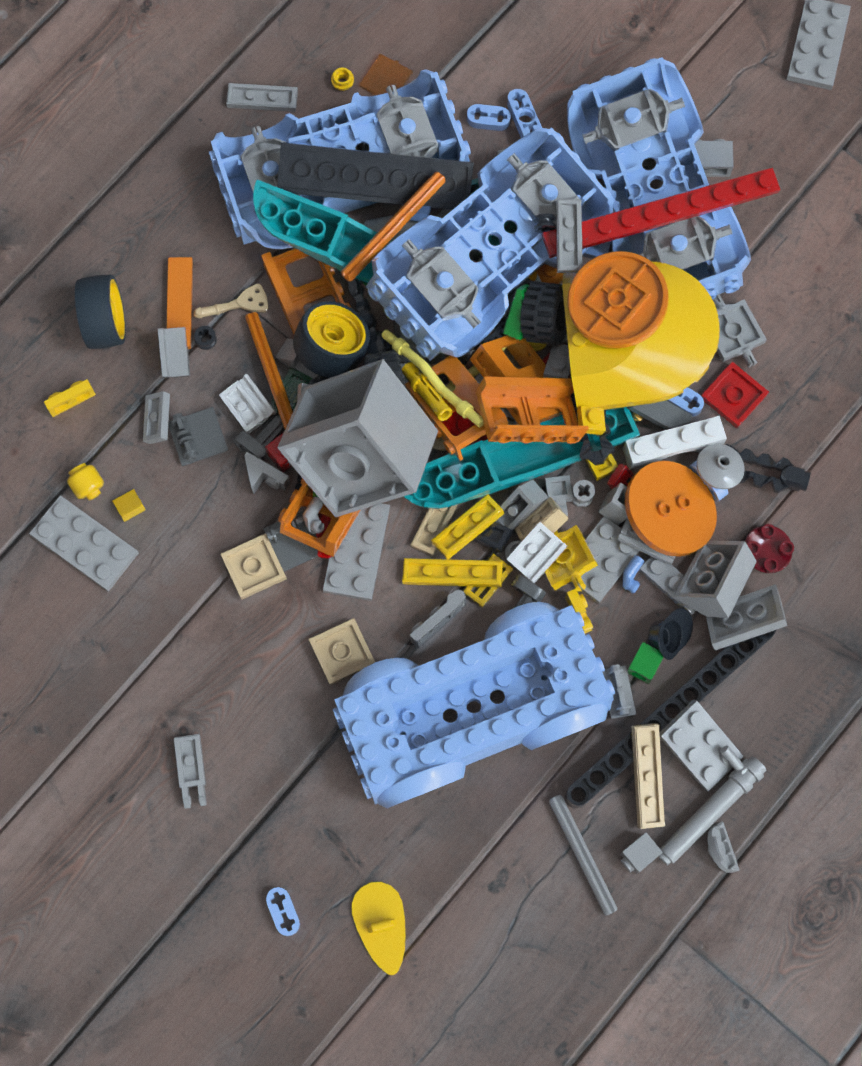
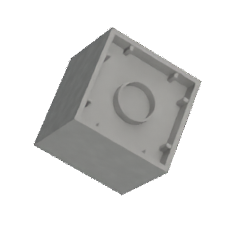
M384 359L304 387L277 448L335 517H339L416 493L438 430Z

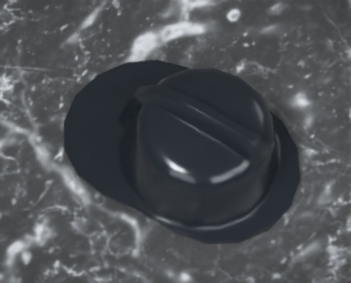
M677 608L666 619L656 621L651 625L648 639L645 643L659 650L665 659L672 660L691 638L693 632L692 616L686 609Z

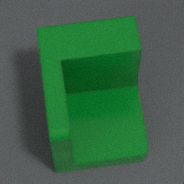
M642 642L627 673L649 684L663 659L661 652Z

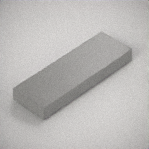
M228 83L226 105L227 108L296 112L298 88Z
M581 199L556 200L557 273H577L583 267Z

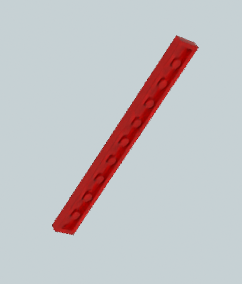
M773 167L583 221L582 249L777 194L781 189ZM556 229L542 234L549 258L557 256Z

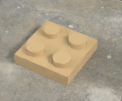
M266 533L221 553L241 600L287 579Z
M354 618L309 639L330 686L375 663Z

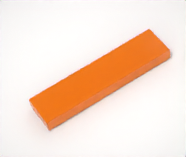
M192 257L168 258L167 329L186 327L187 347L191 349Z

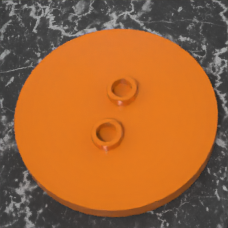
M626 251L609 252L588 261L574 276L568 291V310L576 329L590 342L607 348H626L643 342L660 327L668 309V288L661 271L647 258Z
M657 461L640 469L630 480L625 494L627 517L635 533L650 548L669 556H686L702 548L711 539L717 521L716 505L707 485L691 469L676 462Z

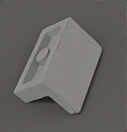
M186 327L158 328L162 377L190 376Z

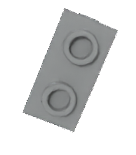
M617 664L610 666V668L605 669L602 673L605 680L611 681L615 690V694H613L614 700L609 710L611 719L636 715L626 665L620 666Z

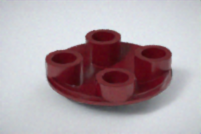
M765 524L755 528L748 534L745 540L757 561L754 568L760 572L777 573L783 570L791 561L794 544L784 531L772 524Z

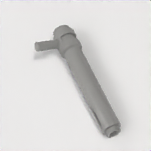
M728 745L721 748V754L735 770L729 775V779L660 847L663 853L658 857L667 866L670 863L674 864L744 793L747 794L753 788L755 782H759L764 777L763 774L767 770L757 758L751 756L749 759L741 762Z

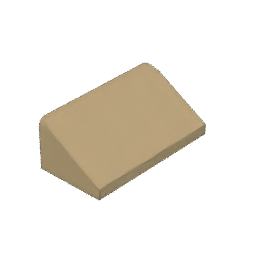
M549 497L515 528V531L521 541H523L536 525L541 522L554 533L568 520V517L554 499Z

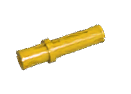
M412 362L406 363L402 367V373L411 383L413 391L421 395L440 421L447 420L452 415V409L445 403L416 365Z

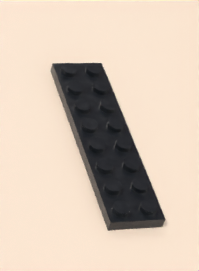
M281 142L277 187L293 194L404 205L435 172H439L445 177V183L423 206L453 210L470 196L474 163Z

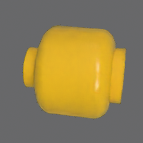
M83 463L68 473L70 476L67 479V484L77 499L87 498L88 501H91L101 494L99 489L103 487L104 480L95 466Z

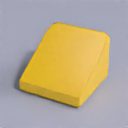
M134 489L113 500L124 522L146 510Z

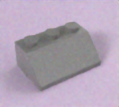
M708 541L707 544L697 551L674 595L675 599L707 617L729 618L757 562L746 542Z

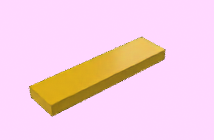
M404 558L402 583L404 585L502 587L503 561Z

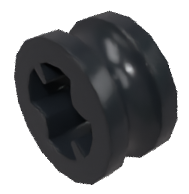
M539 214L533 218L534 222L537 223L534 226L536 232L544 233L556 229V224L553 223L556 219L554 214Z
M201 326L194 333L196 344L200 349H212L217 343L215 331L209 326ZM208 333L211 340L207 339V342H202L200 336L203 335L204 337V334Z

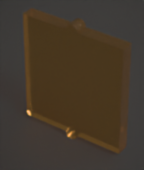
M380 54L360 83V87L374 94V96L387 93L386 88L388 86L395 85L396 89L405 86L413 71L399 64L398 60L393 61Z

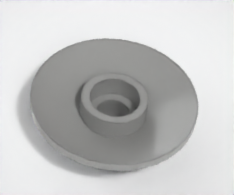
M711 444L705 447L697 458V470L700 477L713 488L722 490L733 488L739 484L744 476L745 468L741 456L727 445Z

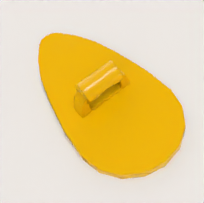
M371 882L361 887L355 894L352 902V916L357 931L371 958L384 972L389 975H395L400 969L405 952V915L403 903L399 893L391 885L383 882Z

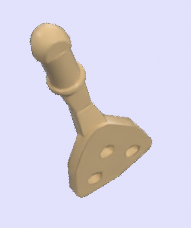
M256 284L245 289L237 299L229 303L214 304L213 306L195 309L194 316L196 318L220 315L226 311L239 308L250 312H267V295L262 285Z

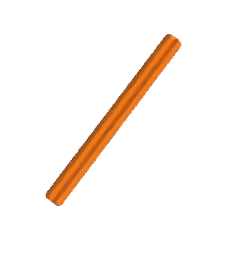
M435 172L341 271L342 276L347 281L351 282L445 183V177L441 173Z
M257 312L247 314L245 318L282 423L286 429L293 411Z

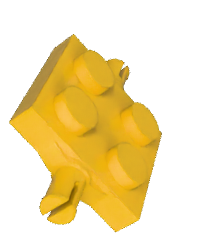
M577 525L564 532L556 530L553 534L568 547L545 571V574L554 590L569 582H573L576 591L580 592L582 591L580 586L583 590L586 588L581 576L598 566Z

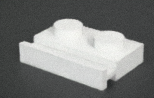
M245 374L241 380H237L219 394L248 434L268 420L267 418L272 414H276V411L248 374Z
M539 522L507 560L535 584L568 546Z

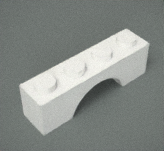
M720 416L628 440L624 444L623 452L628 468L632 472L642 469L650 463L661 461L676 454L692 451L700 453L711 444H724L727 437Z

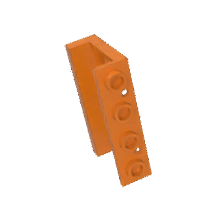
M296 248L272 257L270 252L261 255L263 266L293 335L300 319L305 313L303 308L306 304L327 296H333L336 302L351 307L349 302L344 303L343 301L344 291L340 282L335 283L333 275H335L334 268L320 261L318 263L324 274L322 278L300 287L293 286L286 271V266L309 256Z
M508 335L481 344L470 358L483 378H543L546 367L545 363L526 339L518 340ZM507 347L522 367L521 369L516 368L502 351V348ZM507 408L520 425L517 411L514 408ZM536 409L540 423L562 415L559 409Z
M449 356L431 367L436 375L445 374L456 387L452 392L462 401L466 400L482 417L475 391L479 383L457 357ZM407 382L405 384L407 391L437 428L436 438L444 440L443 444L450 455L455 454L460 461L463 460L461 449L485 435V426L478 427L474 425L460 435L453 436L422 397L413 391L411 383ZM442 398L445 401V403L452 409L451 412H455L456 408L451 403H449L445 398ZM491 408L495 426L508 425L504 412L500 408Z
M484 377L475 390L488 442H545L547 444L567 442L573 444L579 442L589 429L588 426H578L571 399V394L574 391L572 378ZM491 408H514L518 413L520 425L495 426ZM536 409H559L562 412L565 425H540Z
M302 478V486L299 490L295 489L290 498L291 504L288 509L283 508L278 518V521L281 522L280 533L334 557L361 510L335 517L326 505L323 504L319 513L331 518V522L320 538L292 527L291 523L299 509L303 506L308 507L313 499V490Z

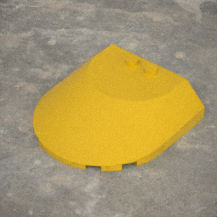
M651 261L663 274L668 288L669 304L662 324L654 334L641 343L626 348H607L590 342L574 326L569 314L567 299L569 287L577 273H563L562 287L571 378L577 409L580 406L607 410L657 403L682 394L684 389L701 379L708 370L714 354L717 352L720 324L717 309L710 294L696 278L673 265Z

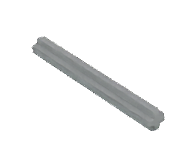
M557 795L551 798L549 803L603 913L610 915L616 912L617 906L563 797Z

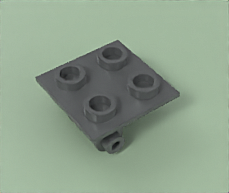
M213 407L187 416L177 413L173 415V420L168 422L182 467L229 451Z
M305 510L297 513L291 526L318 538L316 534L310 533L306 528L303 518ZM281 522L263 528L284 572L318 557L317 549L280 533Z

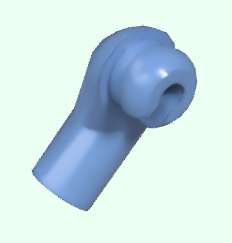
M637 555L632 557L623 572L622 587L630 593H635L640 586V583L634 580L643 565L644 560Z

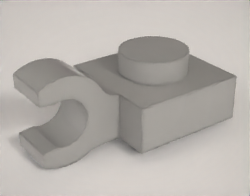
M570 475L545 478L547 496L552 497L568 516L566 502H572L573 500Z

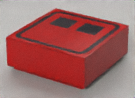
M619 464L607 484L611 489L619 483L628 486L634 475L626 465Z

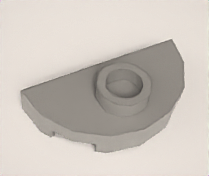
M718 822L711 826L708 832L709 855L717 866L726 873L737 872L739 867L724 822Z

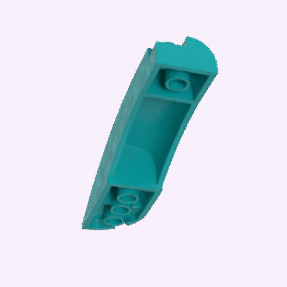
M256 180L253 192L254 208L263 227L277 239L339 271H342L377 234L376 231L349 218L347 214ZM372 260L355 277L367 284L373 277Z
M627 407L606 410L605 424L611 430V434L606 439L614 447L640 436L631 412ZM559 415L540 423V425H565L563 415ZM588 434L591 451L595 452L602 449L599 435ZM481 440L461 449L463 456L461 461L455 454H448L426 463L416 493L403 497L411 503L425 508L440 509L451 507L524 483L581 461L580 451L583 442L573 444L554 442L547 444L545 442L499 443Z

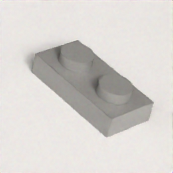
M162 391L146 395L143 442L152 444L168 439L169 393Z

